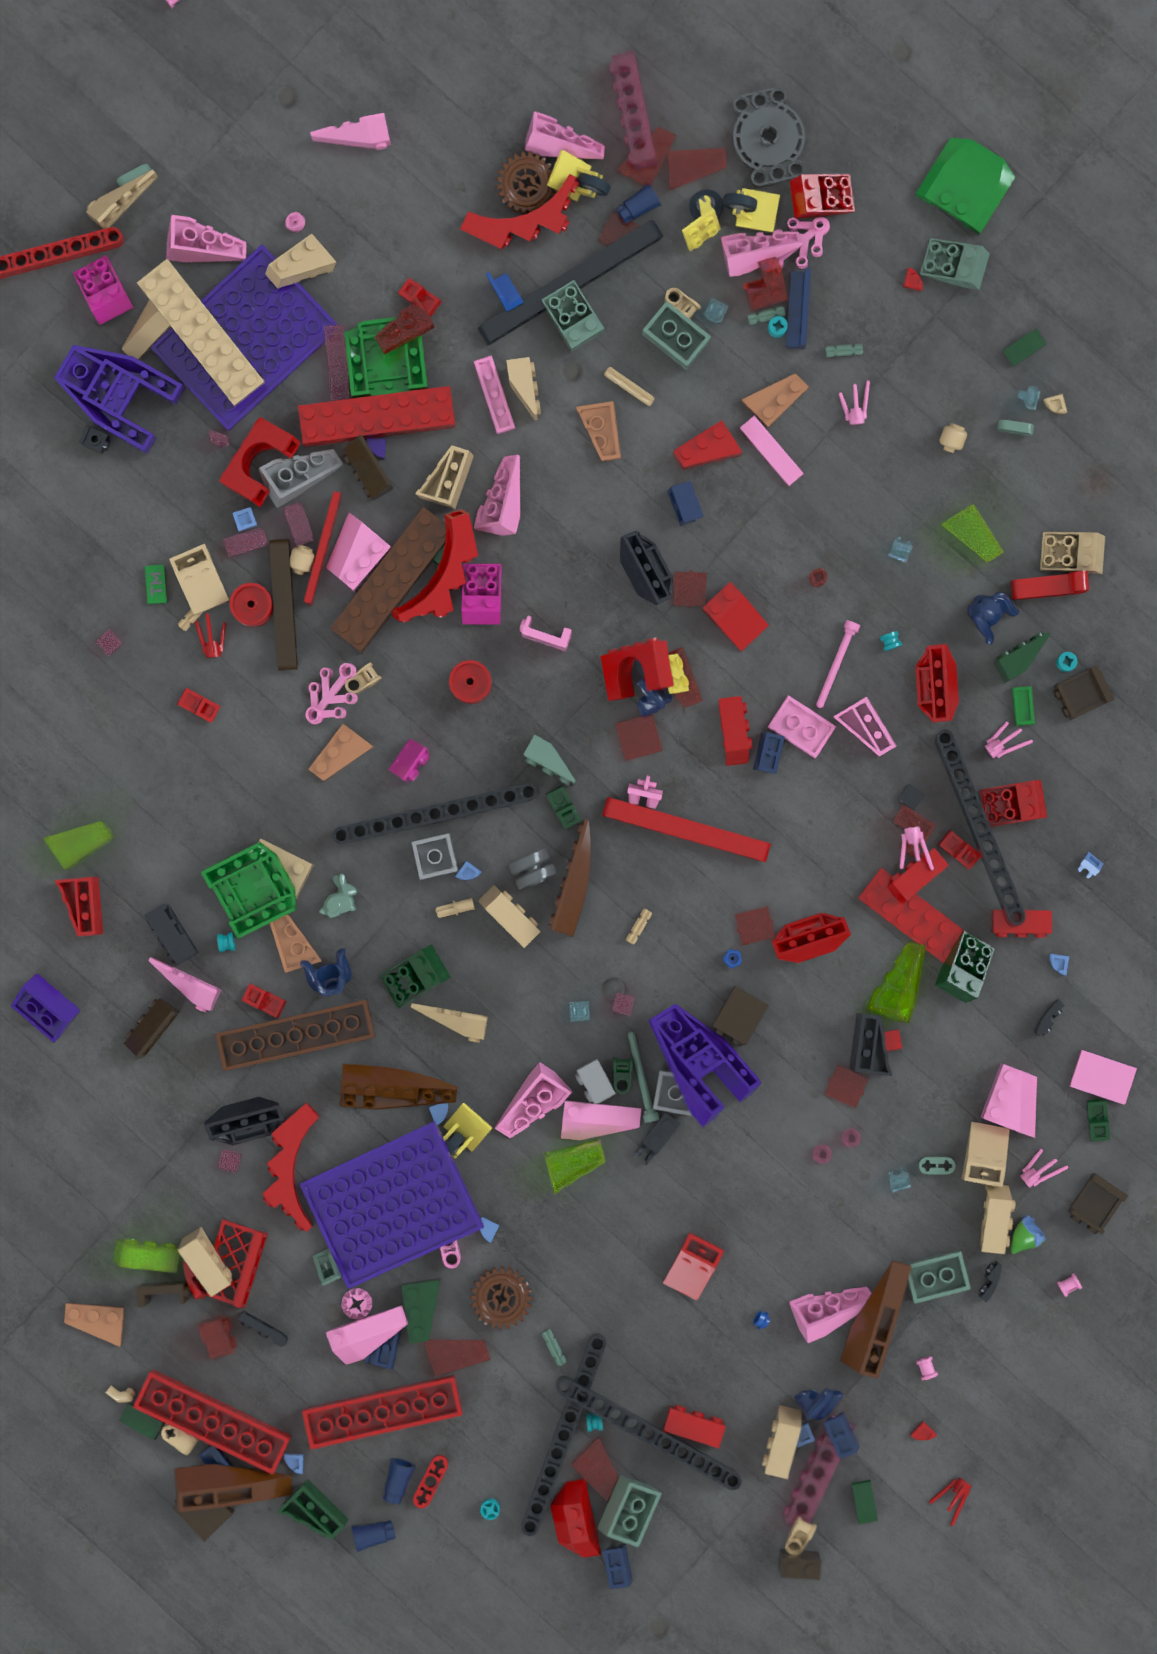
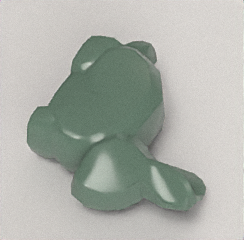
M343 873L338 876L335 875L333 881L338 887V892L330 894L324 901L323 907L319 908V913L327 915L329 918L339 916L348 911L357 910L353 896L357 895L358 890L352 884L346 882Z

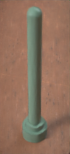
M630 1031L627 1036L646 1110L644 1111L645 1115H643L644 1122L660 1120L658 1112L652 1106L635 1033Z

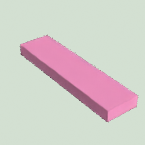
M492 356L474 361L497 434L515 429Z
M755 416L740 427L742 433L788 486L792 485L804 474Z

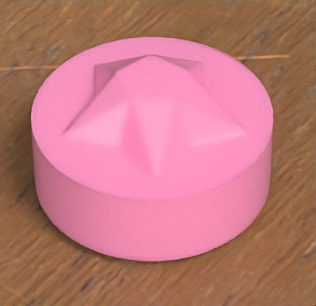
M293 212L286 218V227L292 232H299L305 226V218L300 213Z

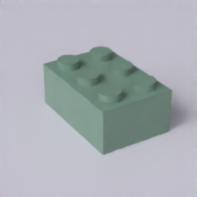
M668 301L664 303L642 330L644 337L685 370L691 366L711 341L709 334Z
M959 1249L905 1263L911 1265L907 1283L914 1304L971 1289L962 1253Z
M620 1475L597 1529L607 1537L639 1547L662 1493L651 1485Z

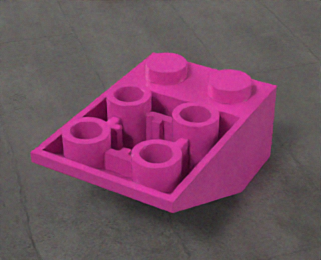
M107 255L73 272L93 315L100 325L134 308Z
M463 564L466 584L462 585V624H501V564Z
M410 738L388 770L408 784L410 781L414 782L419 775L417 771L421 765L425 766L430 759L428 755L430 752L427 748Z

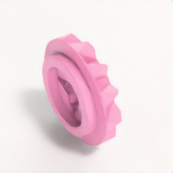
M354 1288L345 1293L341 1306L343 1312L349 1318L358 1320L370 1313L372 1299L365 1290ZM353 1298L356 1301L364 1299L360 1304L361 1311L357 1307L350 1309L353 1304Z

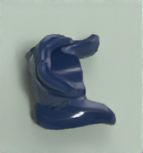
M997 592L993 596L978 595L967 608L968 615L975 622L980 633L985 637L986 644L989 645L993 644L994 635L990 627L998 623L1004 612L1012 617L1019 614V610L1014 607L1009 597L1002 592Z
M645 678L640 679L637 683L644 693L642 699L638 700V709L642 717L645 718L665 708V704L672 701V695L669 693L668 688L647 691Z
M345 948L337 951L336 964L324 965L317 970L307 960L300 962V966L304 968L308 984L314 991H318L323 996L337 995L343 991L344 984L349 982L352 976L351 968L345 955Z
M825 1388L819 1394L817 1391L810 1389L796 1394L794 1399L800 1409L806 1414L807 1419L822 1420L843 1398V1393L839 1390L832 1392Z

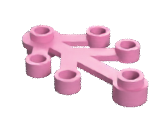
M818 217L812 222H801L796 218H790L787 222L789 230L804 229L809 231L805 234H800L802 246L776 258L779 260L777 263L769 262V268L772 271H780L784 266L783 261L800 248L796 264L798 268L805 269L808 266L809 240L815 236V244L811 247V252L814 257H820L823 254V236L830 229L829 221L823 217ZM793 222L797 223L795 226H790ZM823 224V227L818 228L817 225ZM778 229V230H775V231L773 232V234H774L775 232H783V231ZM815 249H820L818 253L814 252ZM801 260L805 261L804 264H799Z
M344 663L340 666V677L331 688L330 678L333 676V671L326 667L320 670L322 686L318 682L309 684L311 707L306 711V719L311 724H319L323 718L335 717L343 719L346 716V710L343 707L325 710L328 704H355L358 697L355 693L349 692L345 695H336L345 682L356 675L357 671L353 664ZM322 690V700L319 703L318 693Z

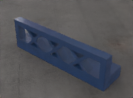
M805 269L804 272H790L786 348L805 349L811 269Z

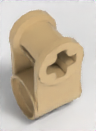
M670 288L666 292L664 301H668L689 319L696 310L701 308L696 301L677 288ZM676 294L679 299L677 302H671L668 296Z
M371 662L358 670L352 679H348L345 682V688L348 693L358 695L382 679L372 668L373 664ZM352 681L359 683V688L355 691L350 690L348 687Z
M165 1424L162 1430V1438L187 1456L200 1440L168 1424ZM173 1428L174 1434L168 1435V1430Z
M798 1516L788 1534L785 1546L786 1551L791 1555H799L808 1541L811 1540L816 1530V1525H811Z

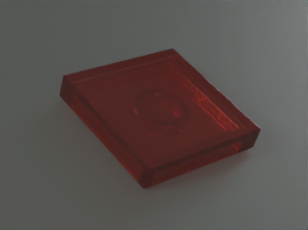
M653 714L645 718L639 717L616 723L625 761L663 751Z

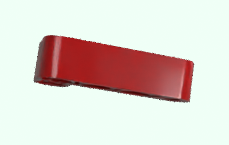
M1076 571L1065 575L1010 581L1012 600L1082 594L1090 590L1088 571Z

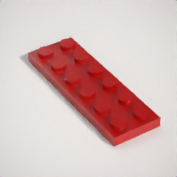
M880 868L858 899L944 963L964 930L917 894H914L902 904L888 888L892 883L890 879L893 876Z

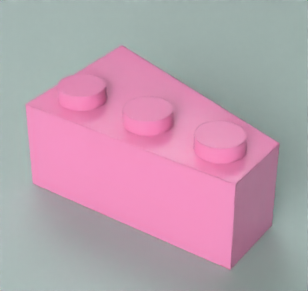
M868 697L834 716L837 721L878 756L897 746Z

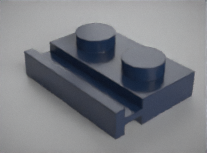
M401 1331L366 1357L365 1363L394 1369Z

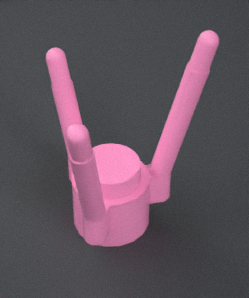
M869 380L866 381L863 409L859 408L857 384H853L854 408L850 409V413L843 394L839 393L846 421H849L850 425L864 424V419H867Z
M1006 721L986 741L988 744L984 747L992 758L996 756L1000 758L1004 754L1033 743V740H1028L1003 750L1005 743L1022 732V729L1019 728L1002 741L999 739L995 741L1009 724Z
M920 827L904 829L900 869L904 867L906 843L908 841V844L914 845L917 861L920 860L918 843H921L929 867L933 870L934 867L924 841L923 832H920Z
M1040 1149L1028 1165L1022 1169L1023 1174L1020 1177L1030 1188L1067 1170L1068 1166L1066 1165L1040 1178L1039 1175L1057 1162V1159H1053L1037 1172L1034 1168L1030 1170L1043 1152V1149Z

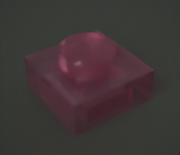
M210 430L208 438L212 440L211 444L221 448L222 445L228 447L230 442L228 436Z
M111 629L96 641L108 656H111L124 644Z
M616 992L612 1011L630 1016L635 997Z
M223 1149L218 1168L237 1173L242 1154Z

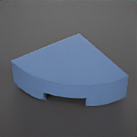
M466 861L455 877L462 880H471L478 877L482 872Z
M1049 953V960L1053 969L1059 974L1066 976L1069 956Z
M448 1103L429 1107L433 1120L437 1125L447 1116Z
M482 1217L481 1220L484 1228L480 1229L481 1233L491 1243L499 1225Z
M808 1422L801 1425L797 1448L815 1441Z
M284 1453V1460L288 1467L295 1473L303 1474L304 1454Z

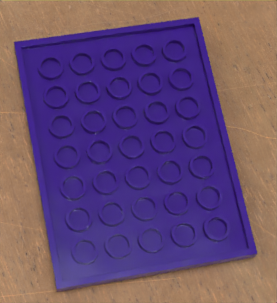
M263 244L201 300L210 314L264 380L265 383L234 407L173 328L169 329L150 347L228 431L236 426L340 329V326L298 282L281 288H277L265 273L268 265L276 260V258Z
M435 1121L299 1184L348 1289L484 1228L483 1222Z

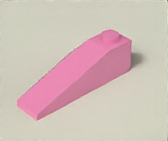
M534 111L525 141L526 151H531L534 155L539 153L540 156L558 157L560 151L564 150L576 158L603 159L604 145L586 135L579 136L575 134L573 128L569 126L564 128L558 125V120Z
M384 113L359 118L360 122L357 123L344 122L340 128L330 126L310 132L312 140L318 142L376 148V150H382L391 145Z
M171 215L166 259L180 262L244 261L246 259V242L227 233L221 234L214 231L211 226L207 225L205 227L196 223V220L193 218Z
M799 231L775 232L769 236L763 235V232L757 233L756 236H746V233H737L721 237L730 277L749 273L803 245Z
M512 455L503 457L494 476L496 481L492 489H488L486 493L488 496L484 506L480 505L474 524L475 530L501 536L516 534L520 519V456Z
M149 958L148 961L192 1003L196 1004V1009L205 1013L207 1010H213L222 991L221 989L156 958Z
M539 1062L518 1090L496 1124L495 1129L512 1138L529 1127L530 1123L538 1118H543L547 1112L560 1107L572 1093V1090L555 1071Z
M565 1100L561 1138L584 1140L639 1128L641 1108L607 1104L595 1105L589 1102Z
M868 1287L845 1289L842 1293L831 1294L830 1291L825 1292V1295L819 1296L808 1294L789 1303L800 1332L807 1343H810L828 1335L858 1315L871 1292Z
M402 1306L335 1327L326 1332L332 1351L347 1365L366 1358L404 1328L408 1322Z

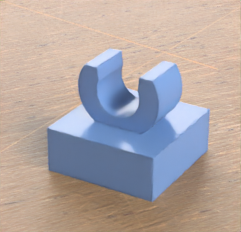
M251 507L233 513L239 532L257 526Z
M1088 852L1084 856L1078 871L1081 872L1082 869L1086 868L1089 871L1086 877L1090 878L1092 874L1096 876L1100 872L1103 863Z

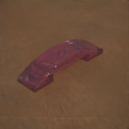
M343 324L324 326L331 401L350 399Z

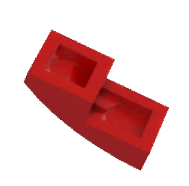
M408 278L398 292L401 297L430 317L442 303L439 298L426 291L424 287Z
M185 688L177 705L210 723L213 722L221 707L188 688Z
M949 830L937 844L968 870L980 858V854L952 830Z
M251 983L241 1000L275 1018H279L287 1002Z
M184 1260V1272L188 1286L195 1299H203L208 1294Z

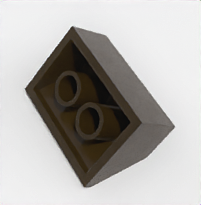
M362 434L359 435L343 449L345 452L343 458L348 466L353 465L355 469L353 474L358 482L362 480L365 485L362 489L368 498L372 497L375 501L393 490V487Z
M163 998L154 999L148 1007L151 1010L147 1015L143 1014L136 1022L139 1024L136 1029H131L125 1036L126 1041L124 1045L139 1059L144 1058L180 1013Z

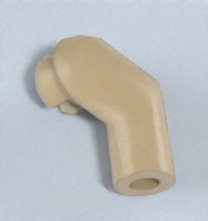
M111 1385L106 1394L118 1403H125L133 1400L135 1391L132 1388H127L126 1391L120 1392Z

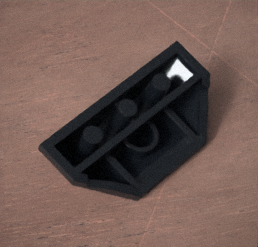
M637 530L620 538V563L637 595L655 605L670 600L672 598L673 576L656 544L641 535Z
M256 1097L222 1106L204 1122V1126L209 1140L236 1145L270 1136L280 1123L284 1121V1116L278 1102Z

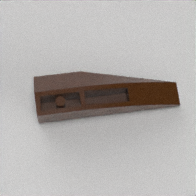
M586 819L584 823L580 822L577 831L580 837L578 841H574L571 852L575 853L573 859L568 860L566 870L569 872L567 878L563 877L560 886L563 889L562 895H557L554 907H557L556 914H551L548 924L552 926L551 930L570 936L574 935L585 900L589 879L590 829L589 820Z
M343 1063L340 1106L387 1109L455 1103L458 1087L436 1078L406 1070Z
M892 1260L850 1327L840 1361L859 1374L876 1379L879 1378L904 1297L911 1265Z
M218 1464L174 1468L176 1507L179 1512L241 1505L292 1495L291 1474L276 1472L271 1474L262 1470Z

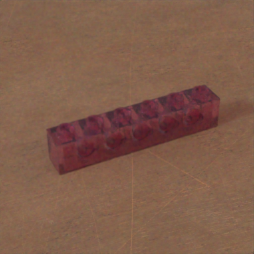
M634 50L611 56L613 63H609L611 74H615L616 81H613L615 93L619 92L620 96L617 99L618 109L623 111V117H620L622 128H626L627 131L624 139L626 146H630L631 152L628 153L629 163L634 165L635 170L658 165ZM624 72L630 73L626 78L621 77ZM628 90H633V91H634V92H633L631 95H629V96H626V95H625V92L628 91ZM631 108H637L635 113H628ZM641 126L639 131H632L633 127ZM638 144L645 145L641 150L635 149Z
M849 1421L850 1426L854 1432L856 1426L854 1423ZM825 1430L823 1435H819L816 1442L818 1447L815 1453L812 1452L807 1461L809 1466L800 1475L799 1480L801 1483L792 1492L791 1498L793 1500L790 1506L786 1505L783 1511L785 1523L792 1526L798 1516L803 1521L811 1523L840 1461L832 1441L829 1439L827 1430ZM824 1450L831 1451V1456L828 1459L821 1457V1453ZM820 1467L823 1469V1473L821 1476H814L813 1470ZM808 1485L815 1487L814 1492L811 1494L804 1492L805 1487ZM799 1503L807 1505L804 1511L796 1510V1506Z

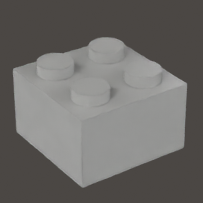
M449 833L411 842L420 880L458 872Z
M597 1058L577 1069L578 1073L575 1076L580 1086L585 1085L587 1090L584 1093L589 1102L593 1101L596 1105L616 1094Z
M659 1070L653 1109L691 1116L672 1073Z

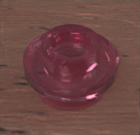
M849 1128L843 1132L842 1142L845 1146L854 1148L859 1145L861 1135L856 1129ZM849 1135L855 1136V1140L853 1142H850L848 1140Z
M818 1145L813 1150V1158L817 1163H828L832 1158V1151L827 1145ZM820 1151L826 1152L824 1158L819 1157Z

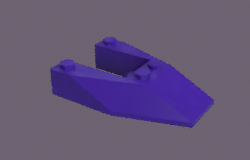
M77 345L71 347L54 377L95 424L146 454L149 453L157 439L156 436L122 417L138 387L141 385L175 405L185 390L184 386L133 356Z
M677 1004L672 1005L649 1020L690 1113L702 1127L715 1120L725 1108L701 1080L703 1077L714 1072L739 1102L751 1096L762 1084L759 1078L723 1037Z

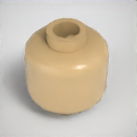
M950 423V426L943 428L939 442L944 446V450L954 453L955 450L963 449L967 438L964 427Z
M298 545V547L292 549L290 567L293 568L292 571L294 573L303 575L304 572L312 570L315 561L313 549L303 545Z

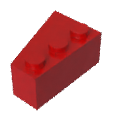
M741 696L718 699L726 766L749 763V749H752L751 737L747 738V731H750L749 720H745L744 714H747L746 702L742 703Z

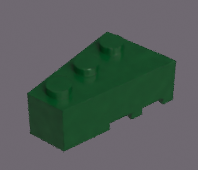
M441 1278L407 1282L401 1285L405 1316L408 1322L409 1343L429 1341Z
M308 1479L277 1511V1513L284 1514L294 1519L293 1521L300 1522L331 1540L349 1521Z

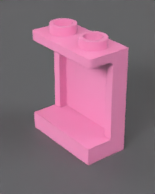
M527 616V619L522 620L519 630L522 632L523 638L566 652L572 635L571 629L564 627L561 638L531 629V616Z

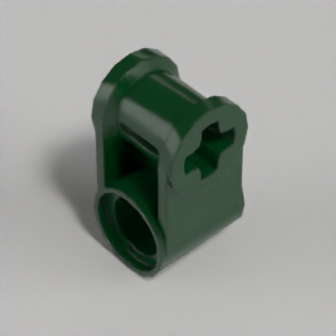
M613 1058V1086L619 1094H625L631 1088L633 1058H629V1060ZM618 1065H627L628 1067H618ZM619 1080L627 1082L628 1087L625 1091L617 1089V1082Z

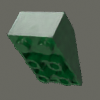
M1042 631L1030 638V643L1027 644L1024 641L1013 648L1014 652L1010 653L1008 650L996 657L998 661L993 664L1004 683L1028 670L1050 636L1049 632L1044 634Z
M963 931L942 965L935 986L965 1003L978 999L995 948Z
M432 944L379 975L398 1009L451 978Z

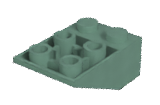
M930 238L920 275L960 287L980 290L990 253L980 245Z
M574 280L542 299L545 308L571 352L604 333V327Z
M534 735L523 754L526 758V763L534 767L539 765L543 767L542 771L550 776L555 774L560 777L559 781L568 786L570 783L574 785L576 783L574 777L553 745Z

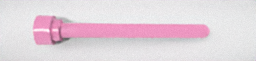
M846 620L844 624L845 635L816 703L818 708L824 706L852 635L854 636L859 631L860 625Z

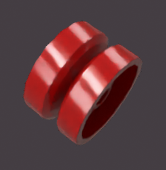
M242 584L234 590L230 597L231 613L245 626H262L273 615V598L259 584ZM253 601H254V603H255L254 607H253V608H250V607L248 606L249 603H253Z
M467 660L460 662L453 668L449 677L451 692L456 699L463 703H479L491 691L492 681L490 673L478 661ZM469 678H472L474 681L472 685L467 684Z

